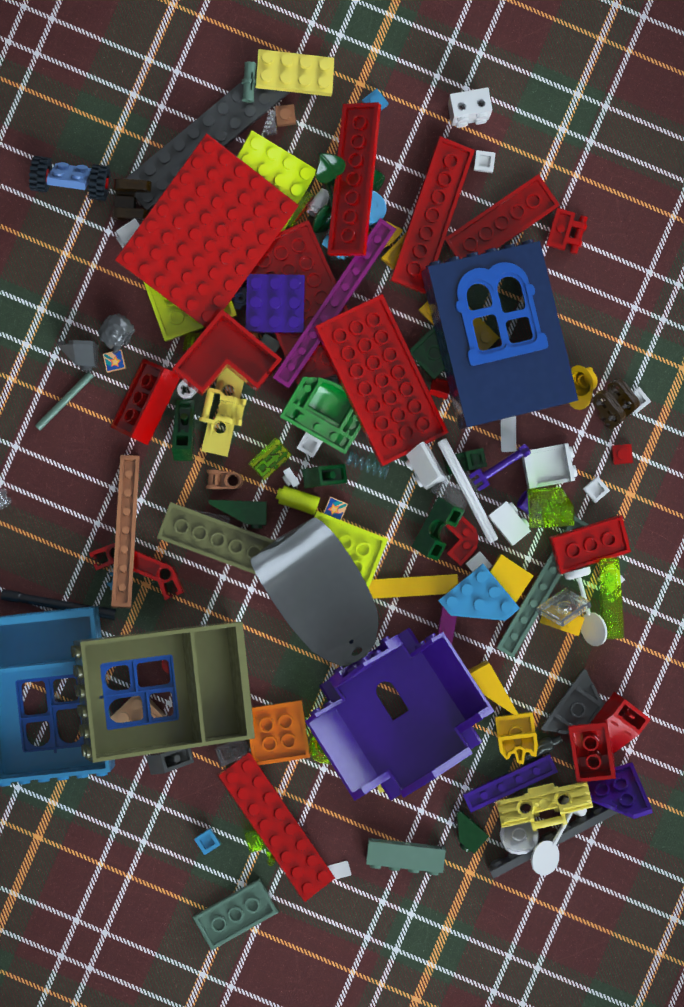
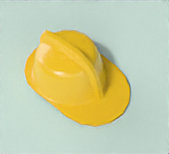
M576 365L571 368L578 401L569 404L574 409L582 410L590 404L592 393L597 387L598 380L593 372V368Z

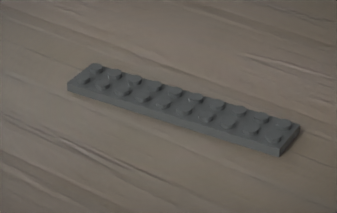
M242 82L239 83L126 178L152 182L151 193H136V199L146 210L152 209L206 133L226 147L291 92L255 88L254 102L245 103L242 102L243 85Z

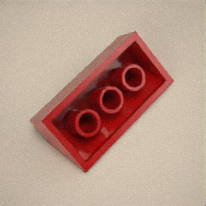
M143 359L111 424V428L148 445L180 378L167 368Z

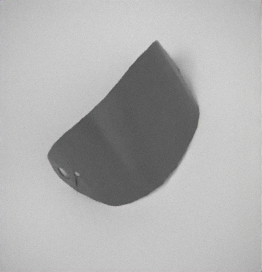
M311 518L280 536L251 558L252 567L271 600L293 631L312 652L340 666L352 664L367 656L370 649L374 646L377 637L378 613L366 582L352 558L335 534L321 520ZM362 648L360 654L352 656L354 650Z

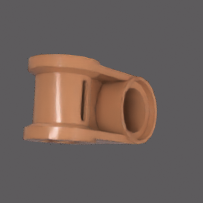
M207 470L208 485L206 489L235 490L243 485V477L239 473ZM233 475H236L239 479L236 486H231L229 483V479Z

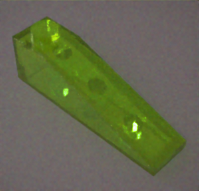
M619 558L599 559L600 616L607 627L606 639L624 638V619Z

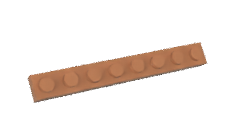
M120 455L112 608H131L140 456Z

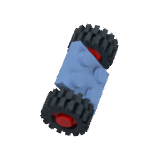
M34 156L32 158L33 161H31L29 173L30 190L46 193L49 190V185L85 190L89 185V199L106 201L110 187L111 172L109 166L93 164L92 168H88L85 165L72 166L65 162L55 163L51 169V158Z

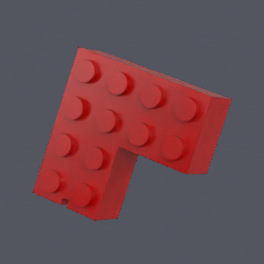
M222 309L175 364L172 372L203 396L227 367L257 392L268 376L281 363L282 358Z

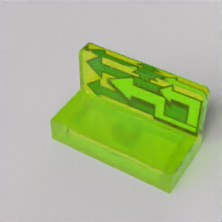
M275 438L248 464L263 480H266L292 454Z

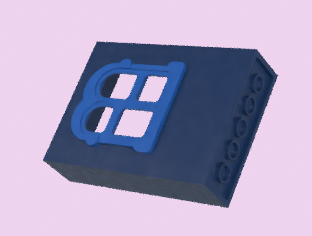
M526 240L516 247L515 244L503 246L504 248L498 251L496 248L485 250L481 255H478V252L467 254L462 259L456 256L449 258L444 263L434 261L425 266L426 269L421 272L459 430L578 401L540 241ZM513 277L519 282L525 303L524 309L508 313L502 311L497 288L502 278ZM474 284L484 285L489 290L492 305L482 309L470 310L467 301L468 289ZM494 315L502 344L500 347L482 351L478 347L473 319ZM527 317L530 323L532 338L518 343H511L506 322Z

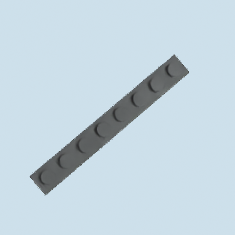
M598 805L593 808L592 812L584 816H577L575 821L567 824L556 845L618 812ZM558 830L543 834L537 844L546 840L552 842ZM533 850L521 855L509 852L507 857L492 861L488 869L493 879L530 860Z

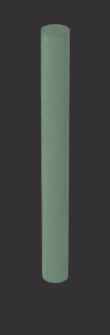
M88 371L35 426L41 431L94 376Z

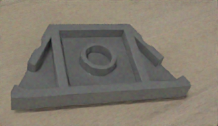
M584 668L581 670L540 727L543 731L569 734L568 726L591 723L604 706L587 670Z

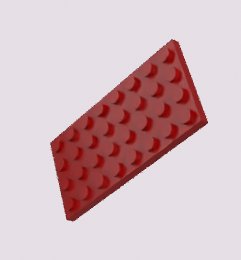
M309 220L281 231L250 273L305 275L304 330L336 284ZM345 305L341 313L348 311L347 305ZM275 333L285 358L302 335L301 333ZM321 342L295 379L297 385L303 376L328 379L336 375Z
M383 294L314 326L381 467L408 454L419 443L425 442L428 444L449 433Z

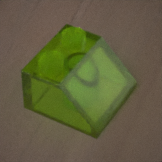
M562 487L528 489L529 528L575 525L574 506Z

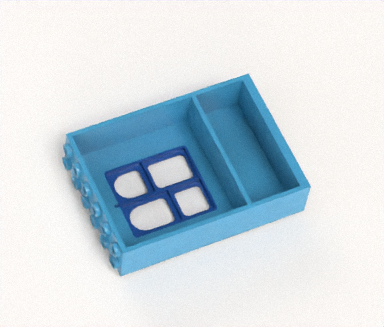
M99 606L0 616V787L9 786L12 782H18L20 785L28 784L31 780L48 782L50 778L67 780L69 776L76 775L77 778L89 777L88 774L95 773L96 776H105L115 767V760L92 763L85 759L81 752V745L84 744L83 737L80 736L79 740L73 743H66L60 738L56 712L58 710L77 708L80 702L79 697L74 701H55L53 682L56 679L75 678L77 681V677L73 675V665H76L75 657L72 658L71 655L73 641L102 637ZM43 681L46 688L48 711L42 714L26 715L24 712L22 684ZM47 721L50 726V739L48 743L43 746H34L28 741L26 724Z

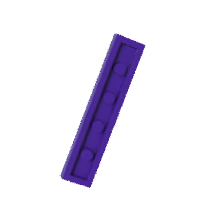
M547 754L462 795L470 812H473L558 771L550 754Z

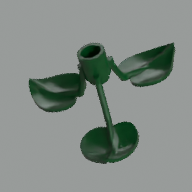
M319 153L315 176L320 183H325L331 203H333V194L330 186H334L335 179L344 172L346 164L337 155ZM376 169L374 171L373 191L378 192L384 183L385 175ZM325 205L317 212L313 222L314 232L320 233L330 230L332 205L331 207Z

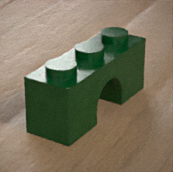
M438 496L411 547L424 556L438 561L447 545L440 538L442 527L446 524L457 527L465 510L453 502Z

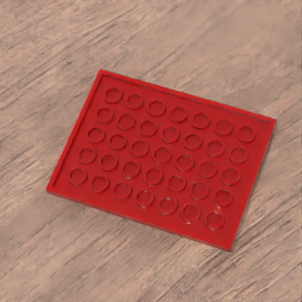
M206 133L115 258V261L207 328L220 311L224 310L299 205Z

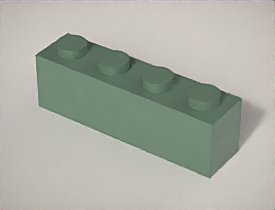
M368 838L366 864L370 865V868L380 869L381 866L389 867V870L400 871V868L408 869V872L411 873L427 871L429 875H438V873H443L446 849L445 846Z

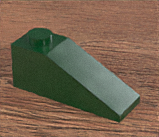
M176 400L172 440L174 461H193L195 400Z
M209 500L210 505L245 524H251V528L262 529V525H267V502Z

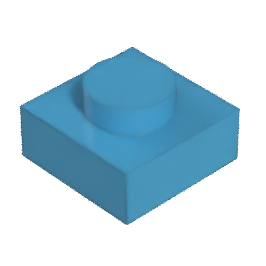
M375 89L362 99V103L379 102L381 104V111L389 105L378 89Z
M211 827L194 838L204 855L221 845Z

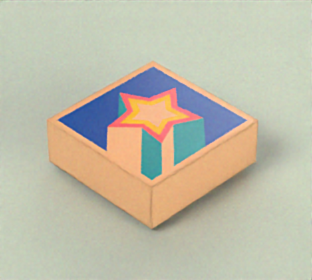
M119 350L117 354L113 353V351L103 354L107 373L126 369L122 350Z
M330 497L324 514L342 520L348 504Z

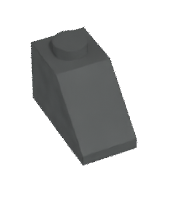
M191 748L146 756L151 775L167 773L194 763Z

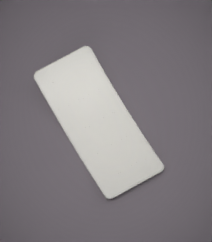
M516 416L501 419L502 452L517 451Z
M348 861L327 866L334 875V880L351 876Z

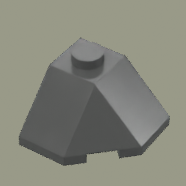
M69 340V344H66L65 341H57V346L77 367H81V371H92V368H98L99 345L94 341Z

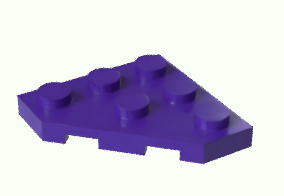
M633 762L616 767V779L587 782L593 803L633 819L653 813Z

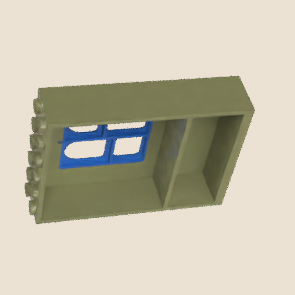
M229 621L73 641L71 655L72 658L75 657L76 664L73 665V675L77 677L78 685H75L76 697H79L80 705H77V713L82 721V725H79V733L84 740V744L81 745L82 756H85V759L92 763L255 738L243 622ZM160 660L168 661L170 682L168 684L140 687L138 685L137 664ZM115 666H128L130 688L118 691L110 689L105 682L107 671ZM170 692L172 694L173 714L171 716L153 718L151 716L150 695ZM133 696L141 697L143 718L141 720L118 723L109 717L108 709L114 700Z

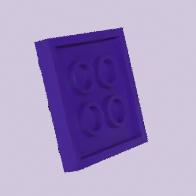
M249 274L247 277L246 329L250 333L302 334L304 332L305 275Z

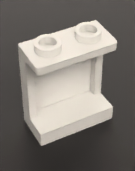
M568 443L530 450V455L522 457L527 489L575 481V477H577L576 466H572L571 458H574L572 446L569 447Z

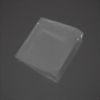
M272 111L268 113L262 132L263 137L277 134Z

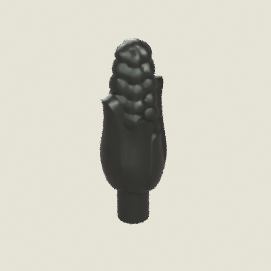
M560 735L552 739L546 737L539 740L537 756H531L529 752H526L524 761L531 758L535 759L553 751L555 745L563 742Z

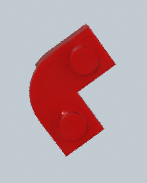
M463 516L457 527L449 524L445 526L459 539L446 553L459 566H462L474 553L478 545L476 528Z

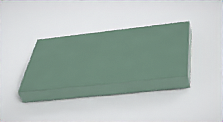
M258 878L195 914L193 919L212 951L272 917L279 911L263 882Z

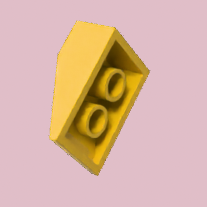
M487 660L468 670L486 697L516 716L518 714Z

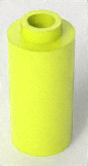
M285 485L283 489L279 488L276 499L279 500L278 504L314 516L321 498Z

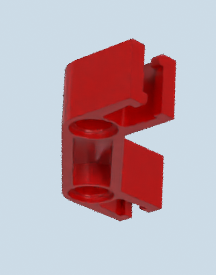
M115 543L89 553L91 558L97 559V554L106 552L109 559L101 565L93 564L96 571L114 564V557L111 552L115 548ZM137 550L134 551L133 571L157 581L165 600L173 597V594H168L166 583L172 580L178 590L175 592L176 596L184 593L178 574L172 565ZM165 568L171 572L169 579H164L161 576V571Z

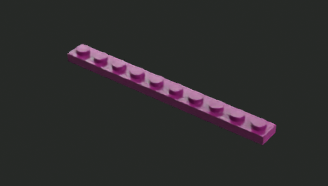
M381 218L368 235L366 256H354L273 376V379L288 389L291 387L321 342L314 326L341 313L396 231V228Z

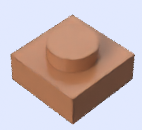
M294 104L275 106L277 127L296 125Z

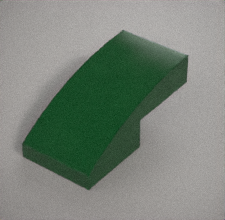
M483 448L455 454L464 472L487 467ZM443 457L447 475L453 474L445 457Z

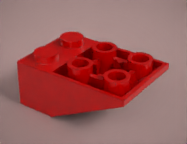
M613 692L591 723L608 722L614 754L640 735L651 719L616 692Z

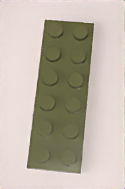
M172 502L169 504L157 539L253 574L256 573L250 562L251 558L275 541Z

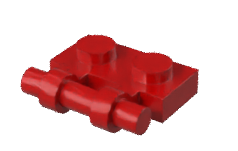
M557 208L546 246L564 251L566 244L571 245L570 253L577 254L578 249L582 246L581 239L583 232L587 229L586 222L588 217L581 215L579 222L574 221L576 213ZM571 227L576 229L574 238L569 237Z

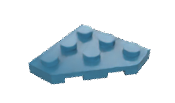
M483 563L438 600L451 616L506 621L520 609Z

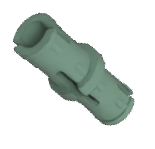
M247 61L244 62L242 102L253 103L257 63Z

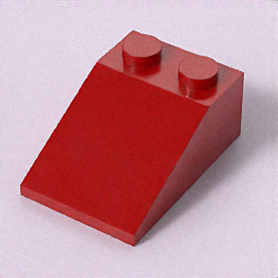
M608 722L568 726L577 783L616 779V767Z

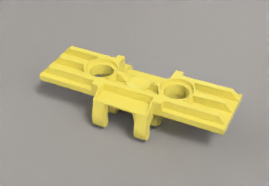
M227 367L217 378L215 389L209 388L207 390L202 416L199 417V421L207 423L201 451L228 457L234 427L242 426V416L247 403L246 399H241L244 381ZM227 385H231L234 388V393L231 396H226L223 393V389ZM214 394L220 395L218 413L215 420L209 419L213 397ZM219 422L224 423L226 426V430L223 433L215 431V425Z
M579 782L562 787H555L554 783L528 788V793L522 796L496 801L502 828L531 822L533 832L540 828L562 823L567 825V813L593 808L587 782ZM560 796H568L569 801L566 804H560L558 801ZM523 804L531 806V810L528 813L520 811ZM554 809L555 812H560L561 816L535 821V817L540 816L539 812Z

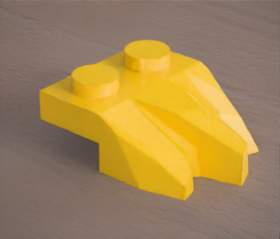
M533 712L519 713L516 716L511 714L494 717L499 750L506 760L510 758L511 754H515L517 763L524 765L526 752H529L531 756H537L538 742Z

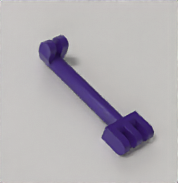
M523 444L519 447L518 451L484 473L479 468L471 473L469 477L470 479L476 475L479 477L473 483L476 485L482 482L483 485L477 488L478 491H481L490 485L488 481L490 477L519 458L527 457L531 454V451L526 444Z

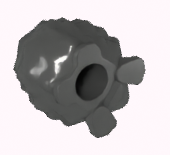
M119 313L105 318L98 330L100 340L110 350L113 349L115 354L119 352L122 345L126 347L131 342L130 338L135 332L134 325L130 323V320L125 315H120Z

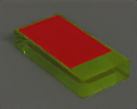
M306 192L299 201L298 207L286 223L287 227L295 226L308 208L307 205L314 198L312 193Z

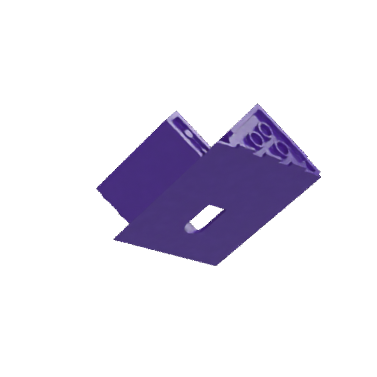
M410 628L392 638L386 636L379 641L380 645L370 651L367 656L345 668L344 666L338 667L333 671L334 675L319 686L328 702L323 705L324 709L321 710L318 707L310 712L311 717L305 720L354 801L380 784L390 800L395 799L399 795H402L404 798L473 754L471 749L482 743L473 725L493 713L494 710L444 632L437 636L433 633L426 637V643L424 640L419 643ZM384 681L390 682L395 687L409 711L395 720H392L376 693L377 686Z

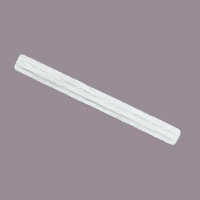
M446 438L440 440L438 446L489 543L496 541L498 537Z

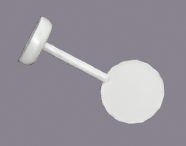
M590 567L564 573V577L567 580L577 578L586 612L583 616L584 621L581 627L584 639L592 646L604 644L607 638L606 624L600 615L590 611L581 578L591 573Z
M563 797L561 804H566L569 798ZM587 809L567 813V823L569 822L572 814H575L577 816H584L587 812ZM561 824L552 842L549 840L542 841L534 848L531 855V865L537 874L542 876L548 875L557 867L559 850L556 844L567 825Z

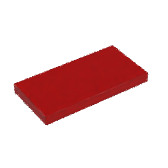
M622 515L549 537L558 574H564L631 552Z

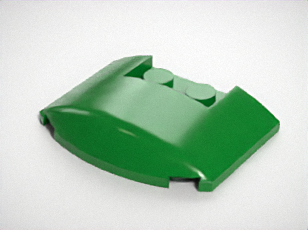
M303 376L279 416L346 454L361 429L358 418L342 385L320 377Z

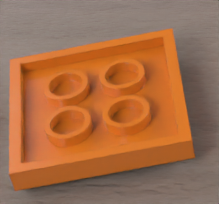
M302 700L252 707L255 738L249 739L252 757L258 765L311 757Z

